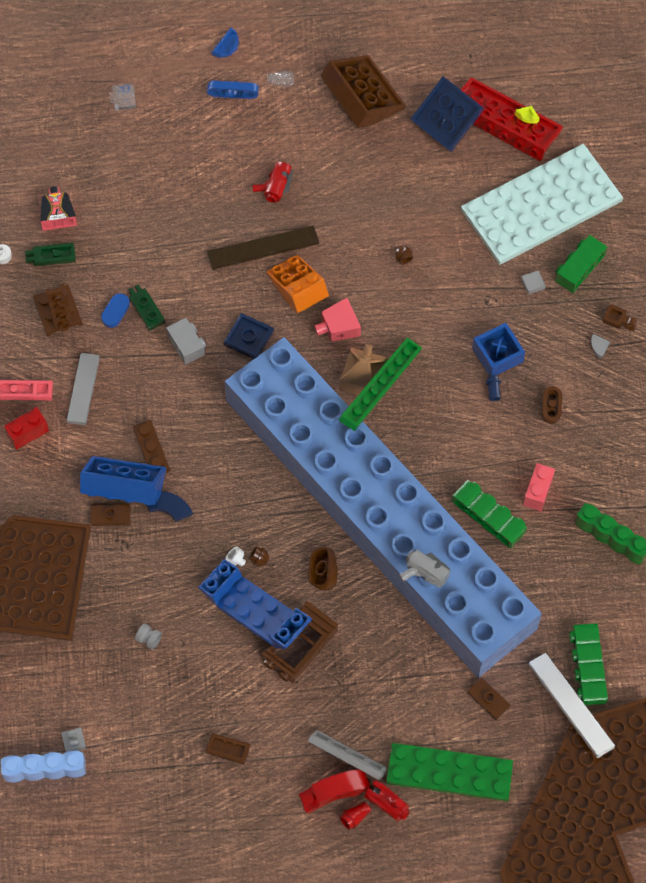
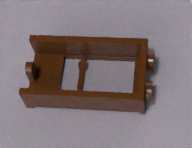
M308 601L304 603L300 610L312 618L308 626L320 634L321 637L314 643L304 634H299L300 637L313 647L295 668L291 667L274 654L277 648H274L272 645H269L262 652V663L268 669L276 670L282 680L286 682L289 680L292 684L338 631V624Z

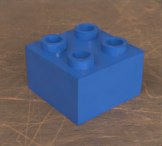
M507 323L473 338L472 349L489 376H496L524 361L525 351Z

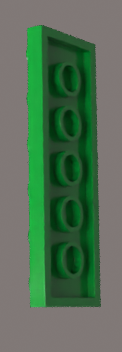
M392 743L387 784L508 802L513 760Z

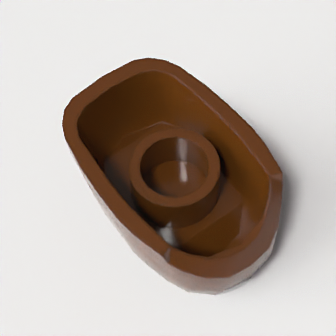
M326 546L313 550L310 556L308 579L314 587L321 591H329L337 584V558L331 548Z

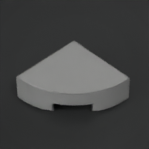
M593 334L591 347L594 354L602 359L610 341Z

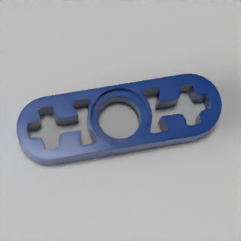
M210 81L207 84V94L212 97L255 99L259 93V86L255 83Z

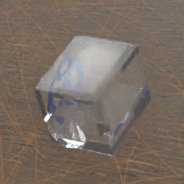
M133 83L112 85L113 93H109L110 103H114L115 110L136 108Z

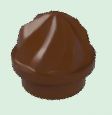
M407 246L398 247L395 252L396 261L400 262L401 265L411 262L414 258L412 255L413 251Z
M256 546L251 552L249 560L252 561L253 565L262 566L268 563L269 554L265 548Z

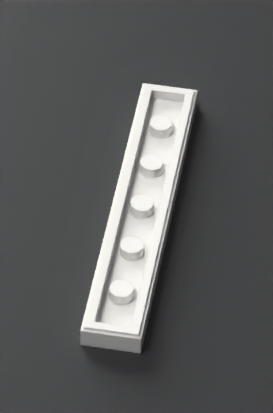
M544 653L530 661L529 667L595 756L599 758L614 749L615 745L548 655Z

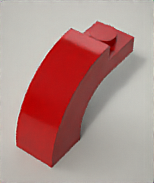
M352 770L322 779L312 784L311 788L301 792L299 796L305 812L311 813L338 799L356 797L366 792L368 788L371 789L365 772L362 770Z

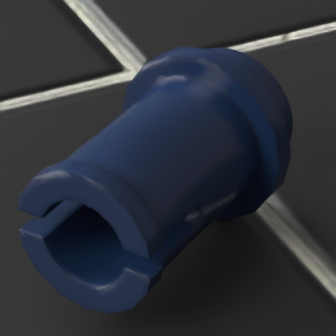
M498 376L487 378L486 385L488 386L489 401H499L501 399L499 388L501 380H499Z

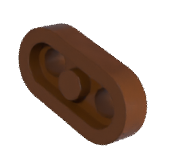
M550 386L543 392L542 418L545 422L554 424L561 417L562 392L559 388ZM553 396L555 399L551 400L549 397ZM552 413L554 417H550L548 414Z

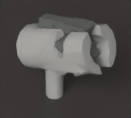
M415 550V552L410 551L405 559L407 561L406 566L409 569L399 574L402 581L407 580L413 575L422 576L426 582L441 588L449 578L451 571L434 554L428 553L425 555L421 551Z

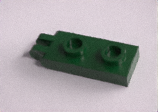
M74 243L33 247L32 250L25 251V257H27L25 262L27 264L33 263L34 266L76 262Z
M137 284L135 285L136 293L132 287L128 289L130 293L128 298L149 331L166 323L165 318L145 288L141 289Z

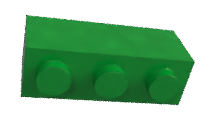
M591 235L585 240L582 239L577 246L578 249L575 252L572 251L566 258V263L564 265L560 264L555 271L557 274L555 282L571 293L577 290L606 255L607 246Z

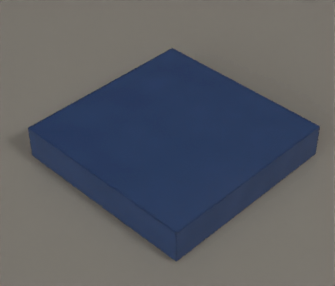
M241 313L223 344L255 359L263 351L274 332V328Z

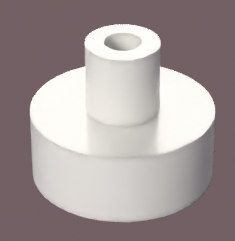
M0 244V264H6L12 258L11 249L7 245Z
M238 546L232 548L225 558L234 566L238 564L242 567L246 562L243 559L244 551Z

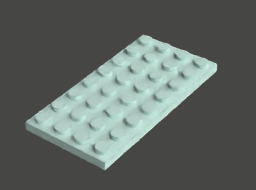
M582 144L461 206V211L497 263L501 265L622 202L623 197L586 146Z

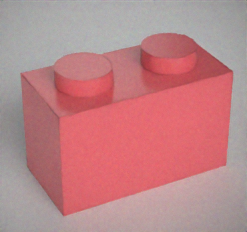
M536 464L523 506L542 512L554 477V468Z

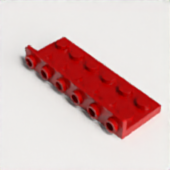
M472 77L461 88L463 92L485 108L474 122V126L538 161H542L546 150L562 132L563 126L537 112L536 114L540 118L538 123H527L520 120L515 115V111L526 106Z

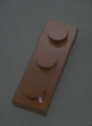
M148 420L133 425L146 463L166 467V473L170 472L152 421Z

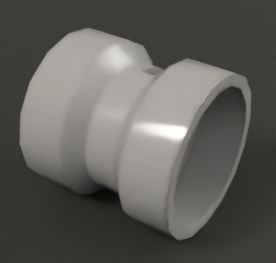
M144 623L139 628L135 640L139 643H145L148 648L154 650L162 637V633L158 630L153 631L149 625Z

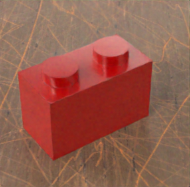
M37 407L4 425L6 436L16 450L49 432L47 421Z

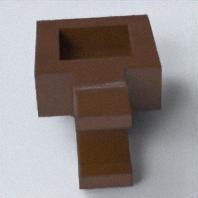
M610 304L602 323L618 329L623 325L626 329L634 331L637 319L626 316L627 310Z

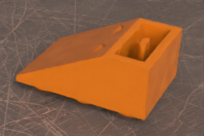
M298 254L266 272L289 306L297 313L329 296L324 278Z

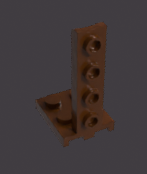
M62 284L59 288L46 289V292L33 296L47 336L60 330L61 332L69 330V327L75 325H83L69 285Z

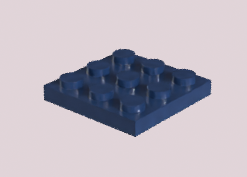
M442 76L410 120L452 152L485 108L446 77Z

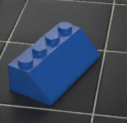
M92 456L80 472V493L91 497L101 496L107 499H120L125 502L155 505L161 496L166 467Z

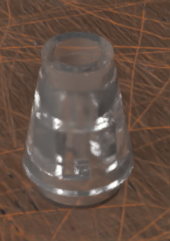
M286 70L268 73V84L289 88V86L294 85V72Z

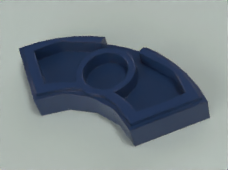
M161 491V496L155 505H147L149 512H165L175 522L193 515L191 508L182 498L165 491Z

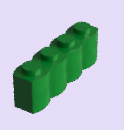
M467 480L452 495V502L459 509L467 513L469 517L482 525L485 530L511 549L526 533V523L521 518L512 516L511 511L506 506L497 504L496 499L491 494L482 492L481 487L476 482Z
M587 503L583 505L575 520L577 527L584 532L591 533L598 541L607 543L615 552L624 554L631 562L641 565L646 558V539L642 536L634 535L631 529L618 524L611 516L601 514L595 506Z
M598 624L573 625L572 631H569L570 643H574L575 650H572V661L576 662L577 669H574L575 681H579L580 688H577V695L584 705L606 704L608 696Z

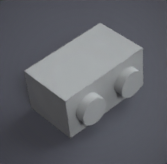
M187 318L166 327L167 336L185 365L205 355L204 348L206 344L202 337L199 338L197 336L195 325L189 323Z

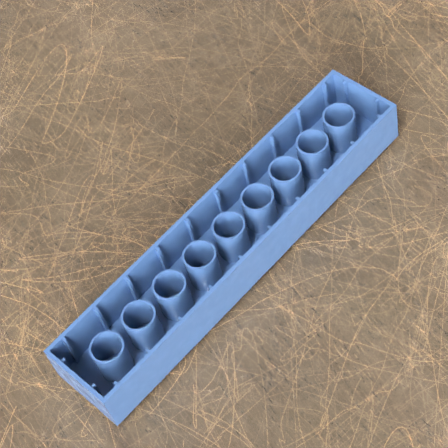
M285 337L225 381L226 401L478 678L538 629L542 613L368 426L362 422L353 431L338 421L349 406ZM415 550H419L425 555L432 553L450 568V576L441 588L426 582L422 576L413 575L405 581L401 580L399 574L409 569L406 566L407 561L405 559L410 551L415 552Z

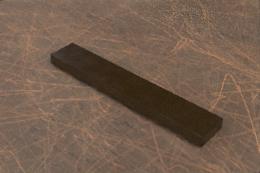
M310 226L210 250L207 253L212 270L317 245L319 240L315 227Z

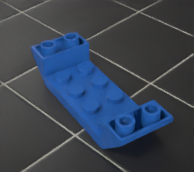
M226 559L198 587L218 609L277 649H286L312 620L311 617L298 608L294 611L244 578L239 568Z

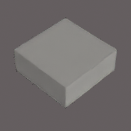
M539 271L521 276V281L528 295L545 289L546 285Z

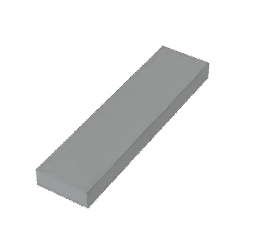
M81 353L67 423L86 426L100 355Z
M318 730L313 732L308 739V742L378 780L385 775L386 767Z

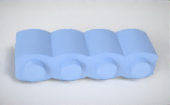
M69 751L63 755L55 752L47 753L43 756L29 754L22 758L19 756H7L1 759V774L7 782H19L24 779L37 781L45 777L49 779H59L64 776L76 778L86 774V763L84 754L80 751Z

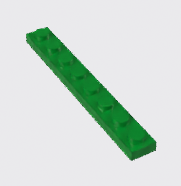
M407 337L345 410L338 421L355 431L418 356L422 347Z

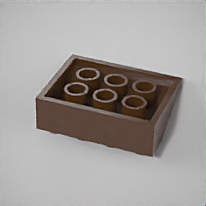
M369 55L329 61L321 74V78L357 128L371 126L406 108L404 102Z

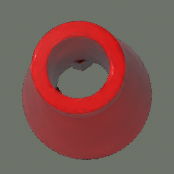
M363 802L360 805L343 811L340 820L346 829H355L371 812V809L366 802Z

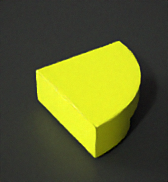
M532 106L515 111V115L524 122H539L540 118Z

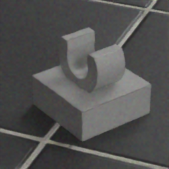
M81 728L61 732L66 752L86 749Z

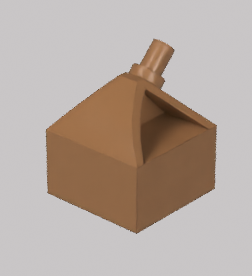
M365 344L364 351L351 347L340 379V390L359 395L388 361V358L371 353L373 346L370 344Z

